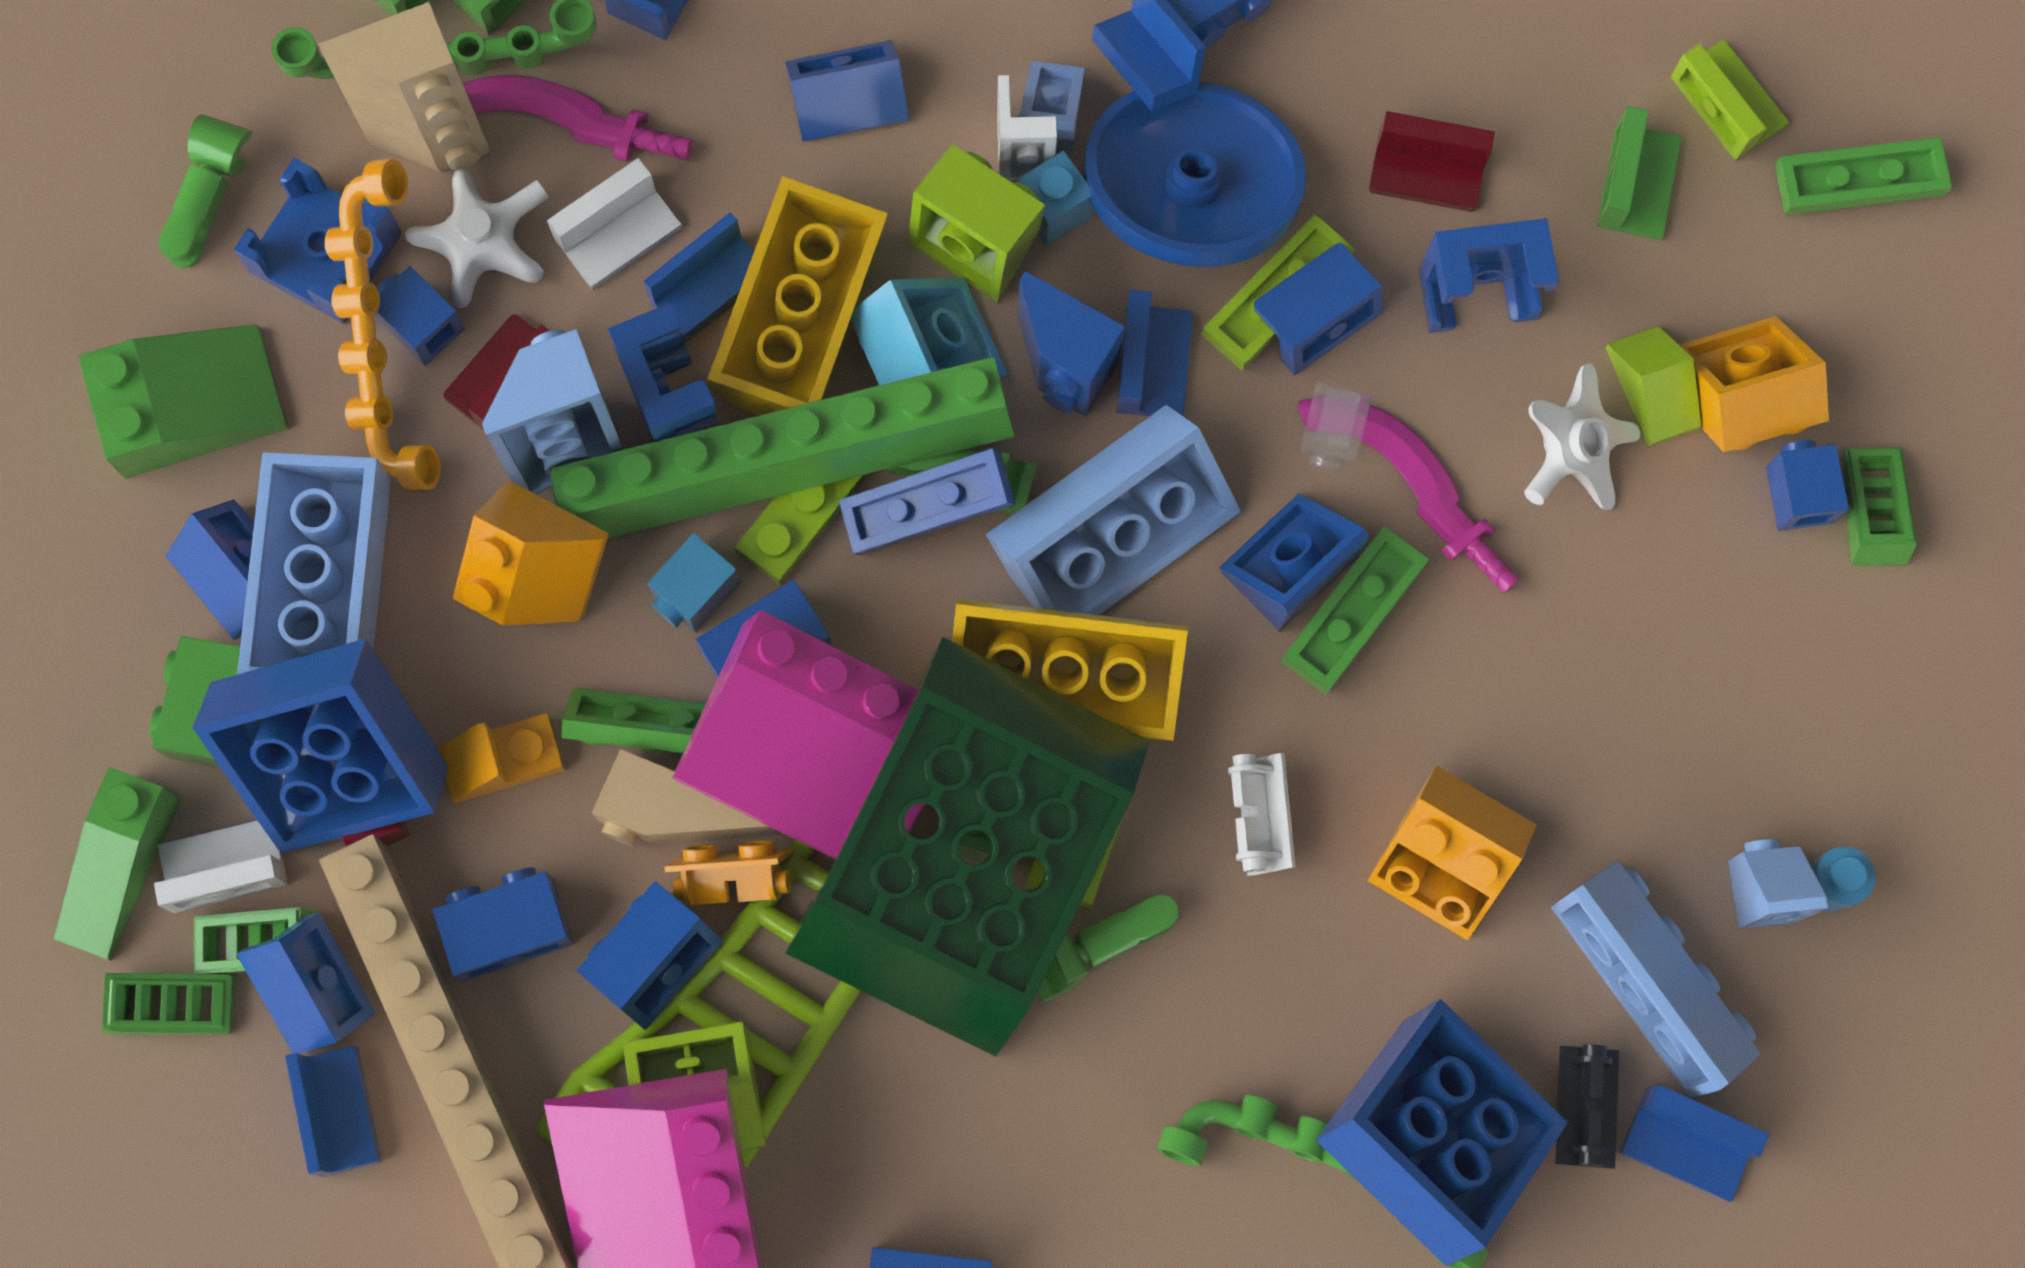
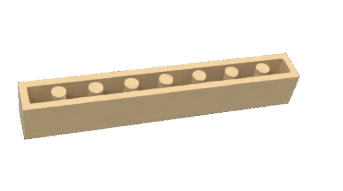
M372 834L319 859L327 881L498 1267L576 1268L388 847Z

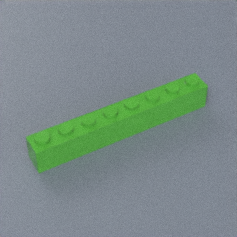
M990 357L550 468L556 505L609 533V539L1012 438L1015 435L995 357Z

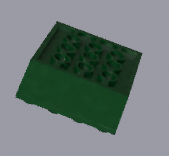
M941 637L916 688L919 691L815 900L810 901L785 954L996 1057L1029 1010L1135 793L1150 741L945 637ZM924 803L935 810L938 817V825L932 835L927 838L918 839L908 833L905 827V816L911 807ZM972 830H979L985 833L991 844L988 858L977 865L965 863L958 851L960 839L965 833ZM1031 856L1041 863L1044 872L1043 879L1037 888L1031 891H1021L1012 881V868L1021 858Z

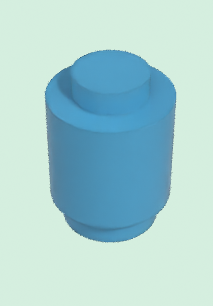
M1837 847L1809 862L1826 895L1828 908L1823 911L1839 912L1865 900L1874 888L1876 876L1873 864L1864 853L1855 848Z

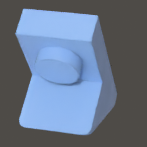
M1031 60L1019 117L1056 116V150L1072 152L1075 144L1085 67Z

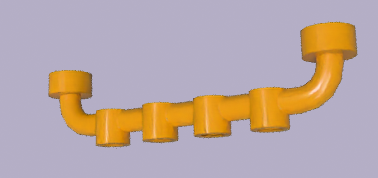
M396 159L372 160L364 167L363 174L355 177L345 187L339 205L340 227L330 228L325 236V249L329 258L333 261L345 262L347 284H338L332 292V307L338 317L351 318L354 340L344 341L341 344L338 353L339 364L346 374H358L360 396L352 397L348 400L345 408V417L351 429L365 430V439L370 457L377 458L391 477L398 478L400 485L404 489L409 491L431 490L437 485L441 474V464L437 451L430 445H407L401 448L397 455L389 443L387 428L390 427L393 421V407L391 401L386 396H383L381 372L384 370L387 362V353L383 343L376 336L374 316L380 307V295L376 286L370 283L368 258L373 252L374 243L370 230L363 225L362 206L366 199L376 207L402 204L408 193V177L405 168Z

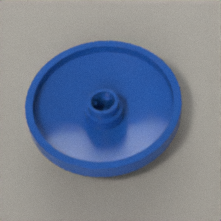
M1199 82L1196 94L1151 112L1135 91L1115 101L1103 112L1092 128L1085 153L1083 177L1090 188L1092 195L1090 203L1094 211L1108 229L1122 241L1146 255L1169 263L1195 267H1216L1253 258L1271 248L1285 236L1293 225L1301 206L1306 184V167L1302 151L1294 135L1285 123L1269 108L1231 88Z

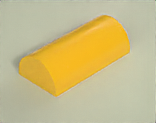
M784 176L781 177L707 378V385L715 394L727 402L758 416L822 400L888 213Z
M957 598L952 635L953 642L1143 738L1174 741L1188 635L1187 625Z

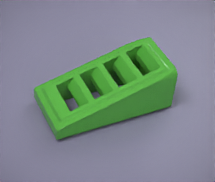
M1902 447L1845 448L1843 464L1845 491L1849 506L1847 523L1852 565L1901 566L1907 564L1917 546ZM1861 471H1888L1889 477L1862 478ZM1864 493H1890V498H1865ZM1868 516H1892V520H1868Z
M296 907L194 916V974L247 973L236 955L243 950V927H248V947L267 941V926L273 925L274 939L303 917L319 911ZM219 928H226V960H219Z
M106 973L104 978L102 1031L113 1036L232 1034L235 976L232 974ZM178 988H187L185 1021H176ZM202 988H212L211 1021H200ZM129 989H136L134 1020H128ZM152 989H161L160 1020H151Z

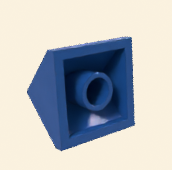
M1298 493L1229 557L1219 569L1280 632L1360 556L1370 536L1362 526Z

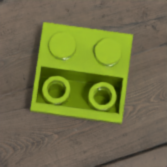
M743 1022L623 1043L629 1085L727 1069L741 1149L747 1150L766 1146L749 1032Z

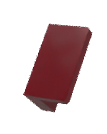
M1386 111L1378 134L1369 191L1374 194L1473 212L1478 206L1484 168L1492 152L1495 131Z
M511 315L444 391L443 396L445 400L484 430L482 423L519 349L530 346L531 341L535 337L550 330L542 324L535 329L518 315Z

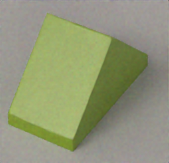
M1657 326L1606 345L1605 348L1648 447L1695 431L1702 426L1693 357L1665 331Z

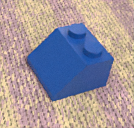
M1025 271L1019 282L1018 320L1037 389L1044 393L1043 399L1053 408L1066 414H1071L1074 410L1086 417L1119 363L1125 326Z

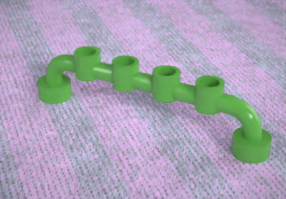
M556 0L550 10V22L553 28L551 31L537 32L528 25H519L514 27L508 33V36L483 39L479 34L468 31L459 34L453 42L446 44L454 63L458 64L460 70L467 75H479L488 68L490 60L512 58L513 62L520 68L532 69L542 62L544 54L564 51L588 41L596 31L597 21L593 7L588 0ZM291 27L284 29L276 35L272 42L271 51L278 67L284 74L295 78L308 76L319 79H335L325 58L321 57L320 49L310 32L303 28ZM524 44H532L527 50H518ZM469 51H478L474 56H464Z
M1245 1095L1241 1106L1217 1099L1198 1102L1184 1113L1177 1127L1164 1126L1156 1148L1159 1153L1170 1159L1200 1167L1209 1143L1200 1137L1199 1134L1208 1124L1220 1123L1233 1128L1234 1131L1243 1136L1258 1141L1270 1142L1288 1149L1290 1153L1302 1159L1315 1163H1324L1342 1170L1345 1174L1354 1178L1316 1141L1327 1123L1315 1118L1300 1116L1297 1127L1274 1119L1278 1110L1277 1105L1254 1095ZM1484 1248L1448 1265V1267L1484 1268L1489 1251Z

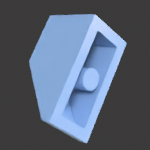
M1779 839L1752 841L1744 844L1745 852H1741L1728 860L1738 929L1797 923L1828 908L1826 895L1800 846L1781 848Z

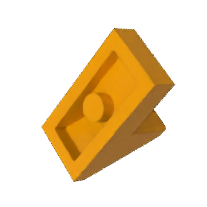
M548 713L491 729L486 722H481L438 748L439 753L448 765L445 777L454 804L566 771L551 717Z

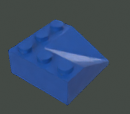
M366 638L211 682L192 727L280 853L342 838V835L357 834L435 813L448 765Z
M1440 998L1402 1021L1316 1141L1445 1266H1448L1486 1248L1568 1122Z

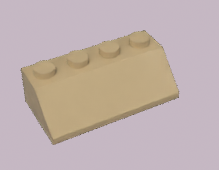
M429 2L318 43L369 145L438 172L449 168L452 170L468 168L478 162L480 156L491 153Z

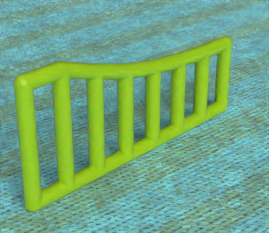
M794 839L789 846L793 847V853L780 863L781 870L790 871L792 882L796 878L816 892H819L828 871L809 860L815 850L814 848ZM779 900L750 901L721 937L723 940L721 945L645 1031L634 1022L615 1039L573 1070L555 1098L616 1088L617 1086L602 1076L625 1059L623 1043L651 1038L679 1013L702 1028L737 1023L729 1016L697 997L724 971L810 1026L792 1056H789L748 1029L753 1061L778 1076L760 1104L766 1140L861 990L839 981L824 1006H821L739 953L760 925L790 943L800 923L775 907ZM545 1112L537 1124V1133L540 1138L552 1145ZM760 1147L742 1150L745 1170Z

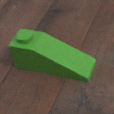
M108 767L84 821L54 940L111 961L158 854V845L162 844L181 798L162 786Z

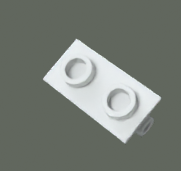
M1285 753L1256 758L1255 754L1233 756V766L1228 768V775L1232 779L1234 807L1241 808V818L1235 819L1238 843L1236 861L1242 862L1243 872H1247V876L1296 868Z

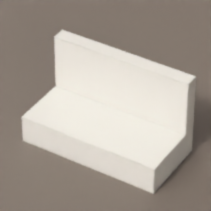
M998 75L997 137L999 174L1009 181H1017L1018 178L1055 156L1057 140L1056 116L1011 117L1009 75Z
M639 158L547 220L555 242L592 290L682 229V224L656 192L652 175Z
M258 821L158 845L164 881L154 883L157 903L159 907L172 913L288 885L282 853L279 852V849L276 848Z

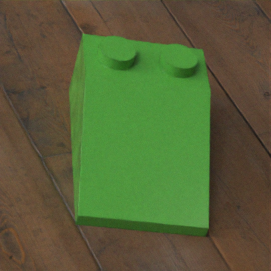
M257 324L136 338L78 355L105 458L125 479L288 429L260 327Z

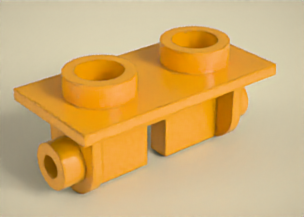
M773 840L744 842L738 845L739 851L718 852L717 844L692 845L683 848V855L664 867L665 872L680 871L681 877L674 878L673 895L679 901L684 900L687 906L727 903L730 901L728 881L736 880L738 902L779 900L781 894L791 892L792 879L790 871L781 870L780 863L793 853V847L774 848Z

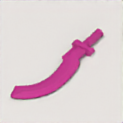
M499 75L463 83L476 115L492 111H519L533 114L569 129L573 132L572 138L574 141L614 149V159L628 162L634 147L642 150L647 149L658 154L663 153V155L674 158L678 157L683 160H689L692 152L693 140L673 134L669 135V133L640 127L641 124L648 121L647 112L632 109L627 119L607 115L602 112V105L592 98L554 82L526 76Z
M1323 397L1300 400L1298 402L1297 408L1308 433L1344 435L1359 440L1381 453L1394 465L1410 486L1420 504L1416 513L1447 544L1441 552L1450 562L1465 552L1472 561H1475L1478 568L1483 573H1486V576H1488L1493 584L1498 586V589L1503 594L1507 593L1519 582L1520 578L1506 563H1503V560L1481 538L1483 535L1491 536L1496 529L1486 519L1481 520L1475 525L1457 506L1460 496L1450 475L1432 450L1409 427L1389 413L1358 401Z

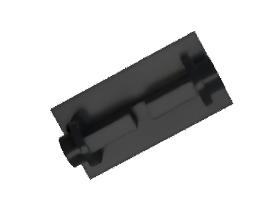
M1585 1044L1583 1047L1560 1046L1557 1112L1568 1123L1556 1140L1555 1164L1615 1169L1619 1050L1607 1049V1046Z

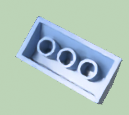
M577 329L566 333L563 330L545 332L535 337L531 341L530 346L519 349L482 426L511 481L537 495L553 489L550 468L624 449Z
M1165 405L985 535L1008 575L1033 607L1100 615L1238 515L1241 510L1199 427Z
M262 452L237 675L365 638L374 650L391 476L377 458Z
M1616 860L1552 905L1551 909L1689 1098L1692 1099L1719 1091L1761 1055L1753 1044V1041L1756 1040V1034L1737 1011L1730 1013L1717 993L1720 992V986L1710 970L1700 962L1694 964L1681 946L1685 943V939L1677 925L1667 915L1659 916L1646 899L1649 896V890L1640 875L1631 867L1624 869L1621 863Z

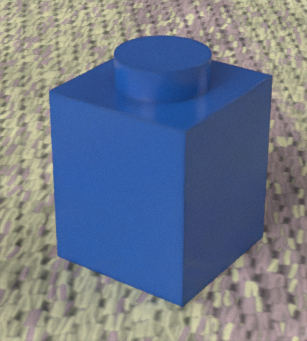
M411 266L400 275L393 274L389 276L377 288L380 295V307L376 317L379 322L424 366L465 330L457 311Z
M1801 440L1782 446V451L1766 466L1778 531L1835 523L1849 510L1836 444L1816 447L1814 440Z

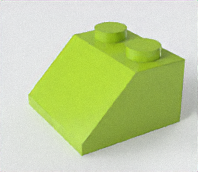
M952 143L913 192L907 243L959 278L964 277L968 284L998 303L1040 231L1045 204L1039 201L1038 196L1026 185L1019 182L1012 183L993 171L989 162L979 154L974 152L966 153Z

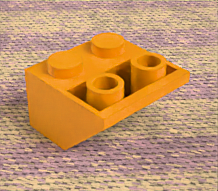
M1436 765L1409 807L1367 881L1468 941L1523 859L1537 824Z

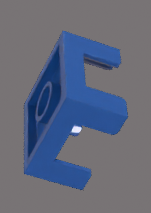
M293 157L280 178V183L289 196L261 240L254 230L248 228L237 243L234 251L249 273L344 324L347 318L338 317L333 310L332 292L338 284H347L345 262L331 260L325 249L327 231L332 227H340L339 205L342 195L328 188L316 169ZM366 199L364 201L365 207L362 206L363 225L370 230L374 243L373 252L368 258L371 282L402 232L389 208L373 206Z
M1547 218L1435 232L1418 271L1429 333L1450 331L1455 328L1456 319L1453 301L1455 298L1471 295L1474 285L1503 282L1510 320L1522 322L1538 320L1541 315L1542 303L1539 288L1544 287L1545 291L1555 290L1559 283Z
M672 303L607 328L621 367L653 442L720 426L714 414L717 409L705 381L698 380L670 392L664 375L686 367L691 363V358L680 332H677L681 329V324Z

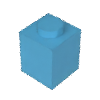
M1064 150L1017 179V182L1029 187L1038 196L1039 201L1045 204L1038 235L1046 246H1049L1092 218L1093 207L1090 203L1092 195L1089 185Z
M693 533L647 584L653 597L656 599L651 606L665 621L675 628L683 622L692 631L696 632L741 582L737 570Z

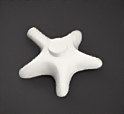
M460 168L454 172L452 178L454 203L452 214L443 223L433 226L409 227L405 232L406 241L411 245L433 250L449 260L452 270L451 298L455 306L464 308L471 301L477 279L485 271H500L528 283H537L543 279V269L537 262L527 256L514 240V229L522 216L549 199L541 184L535 180L510 198L498 203H489L479 194L471 173L467 169Z
M1587 363L1580 367L1571 396L1565 407L1545 400L1533 401L1529 406V415L1544 438L1543 442L1546 451V458L1541 469L1524 491L1526 498L1536 505H1542L1558 482L1571 474L1583 485L1601 509L1611 510L1615 505L1616 497L1609 466L1610 451L1616 445L1636 442L1640 439L1641 431L1638 425L1629 421L1617 420L1605 413L1599 397L1597 372L1592 364Z

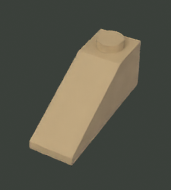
M622 749L619 750L592 810V814L597 821L604 824L601 831L602 834L629 846L634 845L636 838L650 844L781 834V832L673 780L672 776L675 771Z

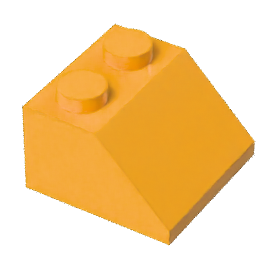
M1777 316L1679 344L1694 360L1702 425L1700 428L1723 452L1745 450L1757 442L1784 434H1798L1810 426L1829 421L1826 362Z
M508 480L473 516L452 599L502 626L579 622L585 616L609 533Z

